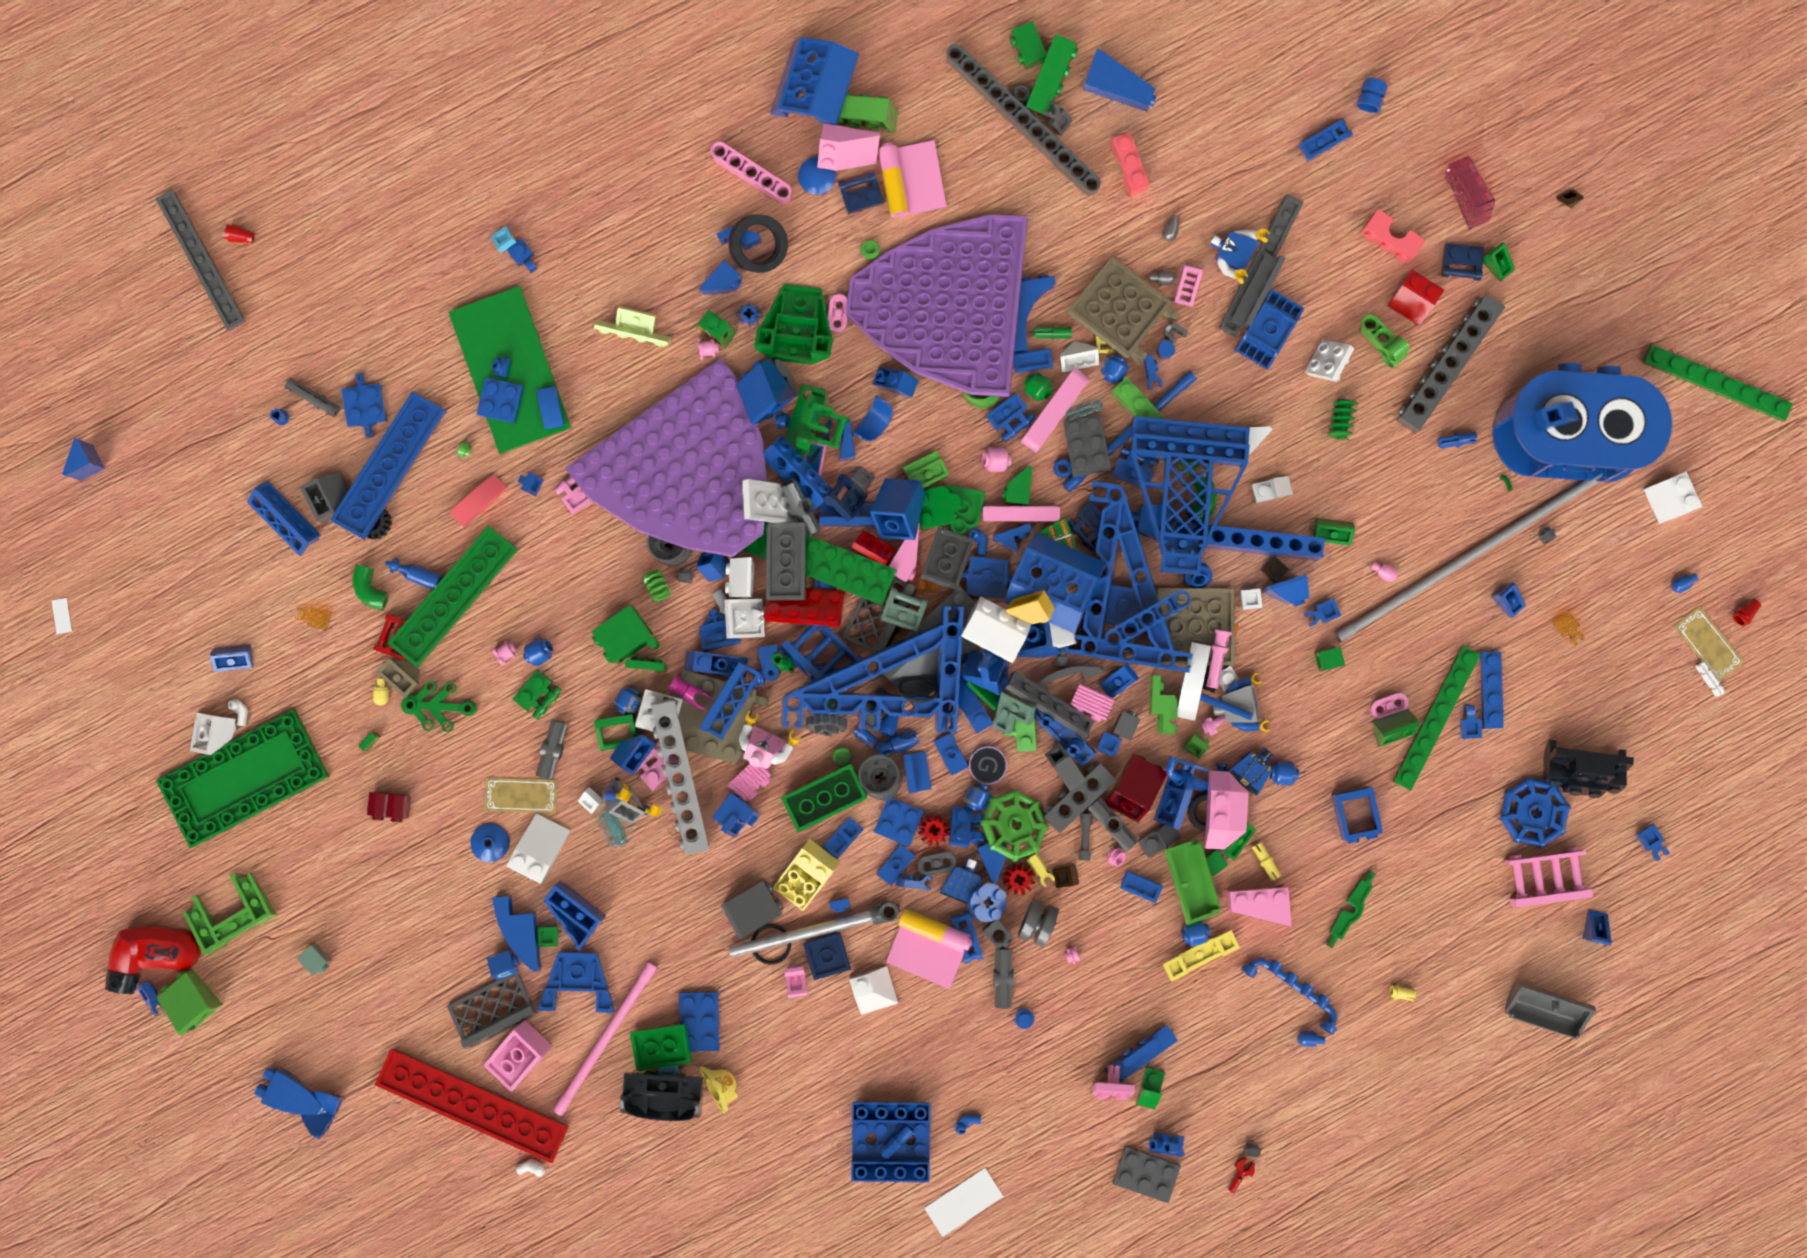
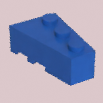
M562 881L555 884L543 900L557 921H560L566 934L576 944L575 947L578 951L585 946L606 917L604 913Z

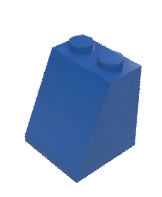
M770 359L765 361L759 360L752 365L753 369L744 373L740 377L741 381L736 384L752 425L773 418L797 396Z
M885 478L870 509V514L880 538L916 539L925 496L920 480Z

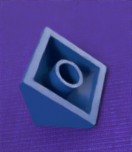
M74 438L62 475L81 481L105 469L93 444Z

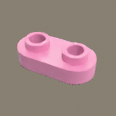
M840 294L833 296L829 305L828 320L830 331L833 333H842L847 326L846 308L848 299ZM842 303L843 307L837 308L836 304ZM836 321L841 323L839 327L834 326Z
M1395 693L1376 700L1370 706V713L1374 718L1381 719L1406 710L1409 704L1408 698L1404 694ZM1396 699L1400 701V705L1398 707L1394 704V701ZM1378 706L1382 707L1381 713H1378L1376 710Z

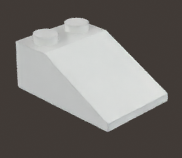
M536 813L506 867L540 884L544 883L571 830Z

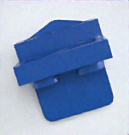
M984 648V653L970 652L968 654L961 674L963 679L999 695L1007 690L1005 687L1009 680V664L1004 658Z

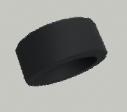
M1208 794L1196 796L1188 805L1187 815L1189 821L1200 830H1206V824L1196 818L1195 809L1200 802L1207 801Z

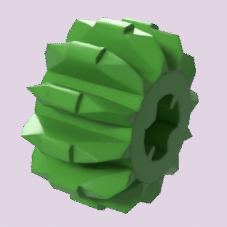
M651 570L643 575L644 584L654 602L664 601L670 596L671 592L660 570Z

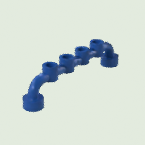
M1257 958L1249 965L1247 963L1243 965L1241 971L1251 978H1254L1258 973L1256 967H1265L1287 985L1293 987L1301 995L1325 1010L1329 1014V1020H1324L1320 1027L1329 1034L1334 1035L1337 1027H1335L1337 1013L1328 1004L1330 1002L1328 997L1321 993L1319 996L1314 994V988L1306 982L1303 985L1297 981L1299 977L1291 971H1288L1286 974L1281 970L1283 966L1276 960L1270 962L1264 958Z

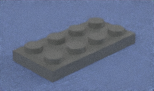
M805 522L767 523L766 600L768 601L806 600Z

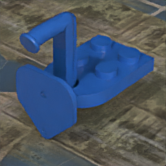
M1169 756L1166 765V773L1169 778L1154 820L1180 830L1187 806L1190 804L1193 789L1208 793V782L1193 777L1194 770L1197 768L1208 772V769ZM1177 762L1183 763L1182 769L1174 770ZM1217 763V771L1225 772L1228 765Z

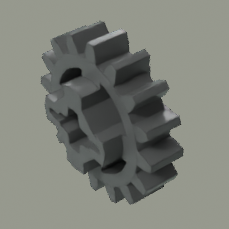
M814 714V716L806 718V729L815 731L816 735L832 736L847 730V718L838 714Z

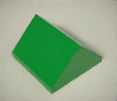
M1409 709L1372 721L1378 747L1415 735L1420 726L1418 719Z

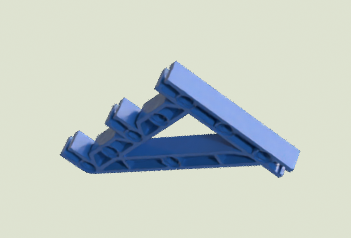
M1093 481V490H1097V487L1107 489L1105 498L1095 497L1094 493H1091L1090 501L1110 504L1102 510L1096 552L1101 561L1107 563L1108 573L1105 576H1101L1100 580L1097 581L1086 606L1083 628L1088 636L1075 634L1076 639L1082 640L1081 650H1072L1069 646H1065L1064 652L1190 673V665L1186 668L1175 666L1177 656H1186L1188 661H1191L1193 654L1175 651L1166 620L1147 630L1154 647L1124 643L1119 647H1111L1103 639L1119 542L1141 612L1159 602V597L1125 490L1116 484ZM1114 490L1121 492V496L1117 500L1111 498V493ZM1108 528L1114 529V535L1111 538L1105 537V530ZM1139 572L1146 573L1145 581H1137L1136 576ZM1099 603L1102 610L1099 614H1094L1092 607L1094 604ZM1152 614L1144 615L1145 624L1152 623ZM1110 640L1112 644H1116L1118 642ZM1090 641L1095 643V650L1093 652H1088L1086 649V644ZM1130 647L1133 649L1134 654L1128 659L1124 656V650ZM1165 654H1170L1172 657V662L1168 665L1162 662V657Z
M941 605L939 624L788 691L782 699L781 725L788 727V712L797 711L795 727L802 728L803 707L805 706L811 713L853 715L859 710L858 727L861 730H866V714H874L872 730H880L881 709H883L889 716L931 717L935 713L934 729L937 732H943V717H950L948 730L949 732L957 733L964 607L953 605V609H957L955 621H948V610H951L952 606ZM950 625H954L956 629L952 635L947 633V628ZM939 647L937 673L939 693L932 701L925 703L913 702L912 709L905 710L904 705L909 700L903 698L900 694L843 693V691ZM876 661V669L868 670L869 662ZM948 664L953 665V670L950 673L945 672V667ZM908 695L918 699L931 697L928 695ZM791 697L798 698L795 706L788 705V700ZM829 699H836V705L834 707H827V701ZM868 700L875 701V705L871 709L866 708ZM950 702V710L943 711V705Z

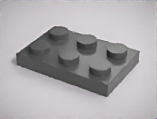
M1101 414L1064 421L1073 477L1110 471L1111 467Z
M938 527L921 574V579L957 591L975 539Z
M1124 1146L1112 1183L1169 1203L1181 1166Z

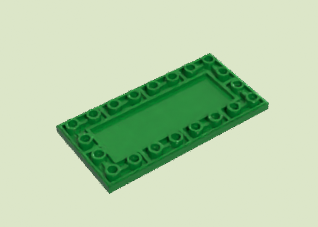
M520 286L448 312L479 399L481 398L485 377L524 387L515 424L486 418L500 455L572 429ZM500 356L511 359L507 378L495 375L492 369L493 361ZM556 386L564 426L545 430L536 390Z
M292 709L224 744L212 755L205 754L162 776L156 782L191 849L330 776L296 709Z

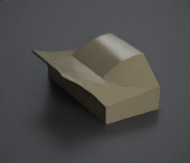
M389 658L376 673L399 694L407 698L419 684L418 678L421 671L407 659L403 661L401 659Z

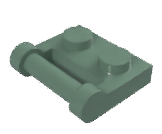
M891 588L880 620L917 633L928 600H920L900 593L895 588ZM895 598L920 607L919 611L917 612L894 604L893 600Z

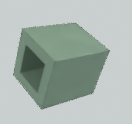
M317 943L309 946L297 958L312 976L318 973L320 975L323 974L330 967L328 964L332 961Z

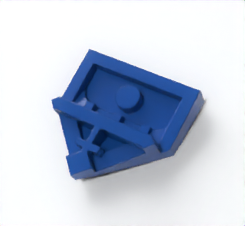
M712 608L703 625L699 627L703 651L707 652L741 643L740 638L727 639L725 616Z

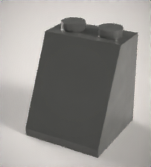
M762 880L721 905L740 940L783 914L782 909L784 907L780 900H775L772 895L774 889L770 882L766 883L765 880Z

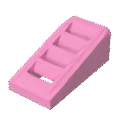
M1183 265L1174 299L1175 303L1193 307L1203 270ZM1187 272L1196 274V277H1189L1186 274ZM1185 279L1193 281L1194 285L1184 283ZM1182 287L1192 289V293L1182 291ZM1180 294L1189 296L1190 301L1180 298Z

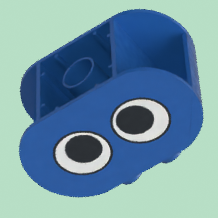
M1562 363L1558 364L1557 370L1545 372L1533 378L1501 404L1493 422V442L1501 461L1518 475L1591 481L1603 473V476L1595 481L1615 482L1628 476L1635 469H1641L1652 464L1663 454L1671 437L1672 415L1667 400L1653 384L1637 376L1621 375V367L1600 366L1597 367L1596 373L1582 372L1581 364ZM1573 402L1578 421L1542 432L1539 431L1534 416L1535 412L1559 403Z

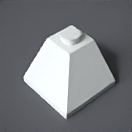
M196 713L190 751L212 755L232 739L233 733L236 730V719Z
M887 966L850 977L849 980L861 1015L898 1004Z

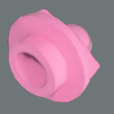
M1220 715L1215 720H1212L1210 716L1203 718L1204 722L1201 724L1205 733H1210L1212 736L1217 733L1216 727L1226 721L1225 715Z

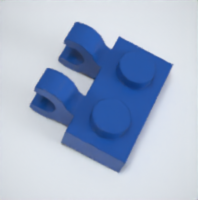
M953 806L951 808L949 845L968 848L970 843L981 844L984 841V833H971L970 829L971 825L982 826L980 821L983 820L984 814H971L972 809Z

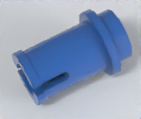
M275 408V411L271 410L270 418L278 425H285L289 421V414L284 410Z
M857 727L853 732L855 738H860L870 748L878 739L867 729L861 730Z

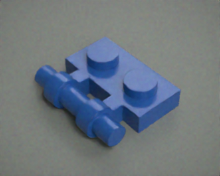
M1017 393L986 415L987 420L997 432L1002 428L1006 430L1001 435L1004 442L1016 437L1019 431L1023 428H1028L1030 423L1035 420L1031 413L1026 417L1023 415V412L1027 410V406ZM1017 417L1020 422L1011 427L1009 422Z
M1123 446L1121 454L1126 455L1127 459H1118L1112 477L1140 487L1130 456L1131 448ZM1136 456L1137 460L1143 462V465L1139 467L1144 482H1151L1155 471L1149 470L1148 467L1149 465L1156 467L1159 460Z

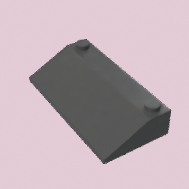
M959 586L957 591L955 590L920 623L917 633L940 623L941 605L952 606V609L948 610V621H955L957 609H953V605L964 607V630L975 602ZM950 625L947 628L948 635L954 634L956 630L954 625ZM912 631L904 639L917 633ZM962 637L961 664L967 659L970 652H975L980 647ZM939 647L882 674L897 690L899 683L909 677H923L937 685ZM909 681L902 686V691L906 695L929 696L934 691V688L922 681Z

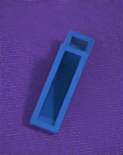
M511 895L493 897L496 919L508 945L533 972L540 971L541 961L540 949L538 947L536 912L513 914Z

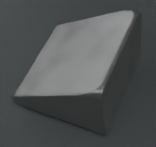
M859 466L850 479L865 493L875 477Z

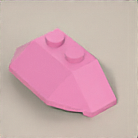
M1209 771L1205 848L1226 849L1246 832L1248 792L1229 772Z

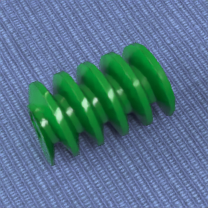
M1337 399L1333 403L1336 409L1332 410V414L1335 416L1330 419L1333 424L1329 425V429L1332 430L1328 432L1330 438L1344 441L1350 440L1346 436L1353 433L1348 431V428H1354V425L1349 423V421L1355 420V417L1350 414L1357 412V410L1352 408V406L1358 405L1357 402L1348 399Z

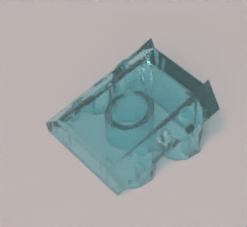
M607 810L603 811L596 823L600 824L609 843L607 847L617 849L629 843L618 817L608 813Z

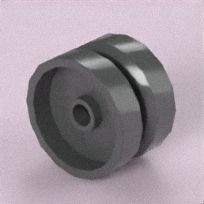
M1033 898L1021 923L1018 938L1028 941L1035 931L1033 943L1044 948L1055 927L1059 908L1048 905L1042 914L1043 902Z

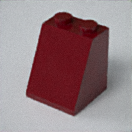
M1133 754L1105 803L1108 807L1139 823L1150 811L1165 780L1166 771L1162 767L1146 761L1144 757Z

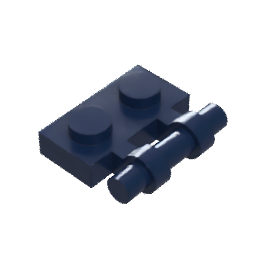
M1090 501L1076 514L1081 520L1076 523L1071 518L1068 521V525L1071 528L1070 531L1073 534L1076 533L1083 541L1082 544L1085 547L1088 546L1093 551L1097 546L1093 540L1096 537L1098 538L1102 513ZM1086 525L1092 534L1088 536L1081 527ZM1106 529L1105 537H1109L1114 532V529Z

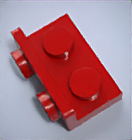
M862 530L852 545V548L884 565L889 563L896 550Z

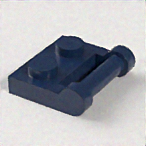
M874 170L868 172L869 174L851 180L838 181L848 215L884 204ZM870 181L872 183L871 187L847 193V188Z
M1446 243L1443 253L1442 277L1454 276L1481 281L1484 247ZM1450 264L1474 267V271L1451 269Z
M840 474L832 491L825 496L824 502L827 505L833 506L849 522L854 518L867 495L846 474ZM845 486L847 488V491L845 492L841 500H839L837 498V495Z

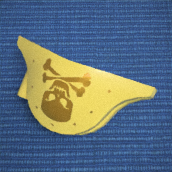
M703 1066L698 1068L710 1093L724 1114L728 1110V1103L737 1098L734 1076L729 1071L723 1069L709 1070Z

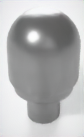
M1172 215L1170 222H1166L1162 232V237L1165 241L1171 242L1176 239L1179 231V225L1177 224L1179 216Z
M1161 270L1157 274L1150 273L1149 281H1157V284L1169 286L1176 281V275L1173 271Z

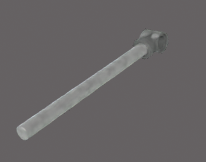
M886 901L870 906L869 911L730 946V956L734 958L870 922L873 925L892 922L898 917V907L894 902ZM887 906L894 909V914L890 917L885 916L883 913L884 908Z

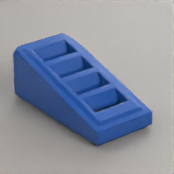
M850 420L848 423L846 422L842 434L839 462L854 460L855 458Z

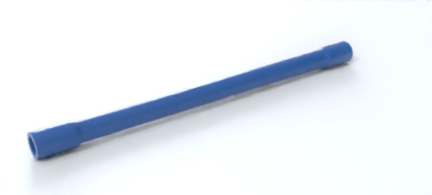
M1188 371L1169 391L1153 404L1155 408L1161 411L1178 394L1197 380L1196 376L1191 371ZM1133 423L1107 445L1108 456L1113 454L1132 437ZM1072 475L1062 485L1070 493L1088 475L1073 477Z

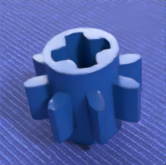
M750 302L746 307L741 306L742 313H738V317H743L741 324L743 325L746 322L749 328H751L753 323L758 325L757 317H762L761 313H756L759 307L755 306L753 308ZM748 312L753 314L750 319L747 318Z

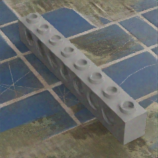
M674 698L653 702L648 712L650 720H654L656 725L652 729L654 738H659L660 742L657 750L659 758L663 757L665 763L661 767L663 775L668 776L669 783L666 784L668 795L672 794L674 802H670L672 813H677L678 820L675 821L677 832L681 831L683 838L679 839L681 851L685 850L686 855L707 851L709 846ZM667 716L670 718V723L665 726L659 723L660 718ZM667 735H672L675 738L672 744L664 742V738ZM671 754H677L679 760L672 763L668 760V757ZM675 773H682L684 776L681 781H675L672 777ZM681 791H685L688 794V797L684 800L677 798V794ZM685 810H690L692 812V816L690 818H684L681 815L682 812ZM688 829H695L697 831L696 835L693 837L687 836L686 831Z

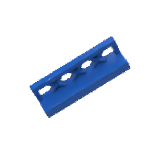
M269 481L254 488L247 503L299 556L304 554L308 545L317 541L321 535ZM256 497L260 500L261 506L255 501ZM269 511L274 515L275 519L270 516ZM282 525L287 528L288 533L283 530ZM295 538L302 543L301 547L297 544Z
M739 662L701 724L700 729L704 732H710L722 740L762 673L744 662ZM748 670L756 676L752 682L745 684L743 675ZM743 687L744 696L742 699L735 700L733 694L735 688ZM732 703L734 712L732 715L725 717L723 708L725 705ZM718 720H723L724 724L721 734L712 729L714 723Z

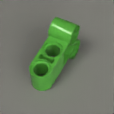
M1371 314L1364 316L1360 325L1361 334L1382 354L1384 362L1389 367L1394 368L1408 356L1409 344L1402 337L1397 338L1376 316ZM1371 323L1374 328L1369 329L1365 324ZM1383 336L1387 341L1381 342L1378 337Z

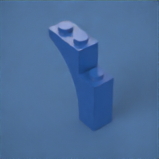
M1041 275L1038 276V279L1033 280L1022 278L1014 354L1027 352V318L1037 300L1054 288V276Z

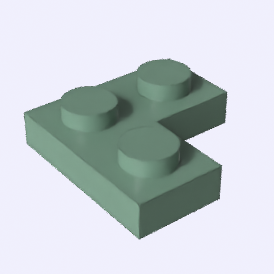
M1003 691L1000 695L993 727L1008 735L1013 731L1015 720L1026 725L1032 724L1036 706L1007 691Z

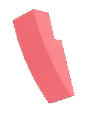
M493 474L468 494L449 513L466 528L507 487Z

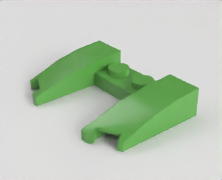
M247 873L248 877L238 878L237 874L229 875L246 908L216 925L197 895L191 899L196 903L191 911H183L203 954L211 955L242 933L277 916L252 873Z

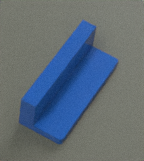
M822 503L820 505L819 525L820 527H875L870 514L873 503H863L854 518L849 522L833 506Z

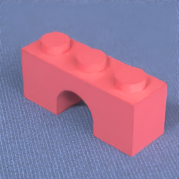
M1128 132L1112 138L1110 146L1116 162L1119 161L1122 167L1123 181L1129 197L1147 191L1150 184L1131 133Z
M1377 209L1362 230V233L1365 234L1364 236L1368 240L1379 243L1383 250L1395 254L1396 258L1401 262L1409 264L1426 240L1411 230L1403 238L1393 237L1389 228L1394 219L1380 209Z

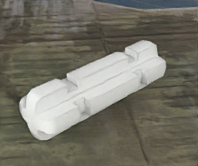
M1705 661L1698 663L1696 669L1699 673H1702L1701 676L1709 688H1712L1711 691L1715 696L1722 695L1725 692V688L1719 684L1720 681L1713 671L1708 669L1709 665Z

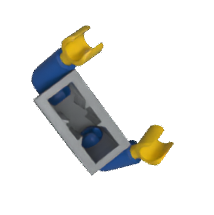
M1259 673L1236 680L1226 689V694L1222 695V701L1252 712L1253 718L1251 720L1213 706L1215 716L1225 715L1227 722H1231L1233 727L1245 732L1270 731V729L1263 728L1264 723L1270 722L1261 720L1255 685L1262 683V681L1256 682L1254 680V676L1259 675Z
M619 778L611 779L609 786L603 791L608 813L630 824H633L643 815L649 814L659 817L662 808L655 804H652L651 807L642 805L635 790L622 783Z

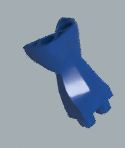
M268 1067L263 1074V1078L271 1081L269 1086L259 1084L254 1092L256 1096L262 1099L260 1103L283 1112L301 1115L308 1132L317 1139L322 1138L331 1126L341 1106L343 1097L326 1092L311 1091L284 1068L278 1070Z

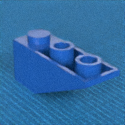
M686 651L684 670L731 676L739 662L748 664V658Z

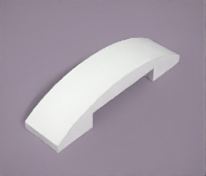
M1195 642L1191 644L1190 653L1193 654V658L1187 663V666H1191L1190 673L1185 672L1178 705V717L1194 721L1196 719L1211 649L1210 645Z

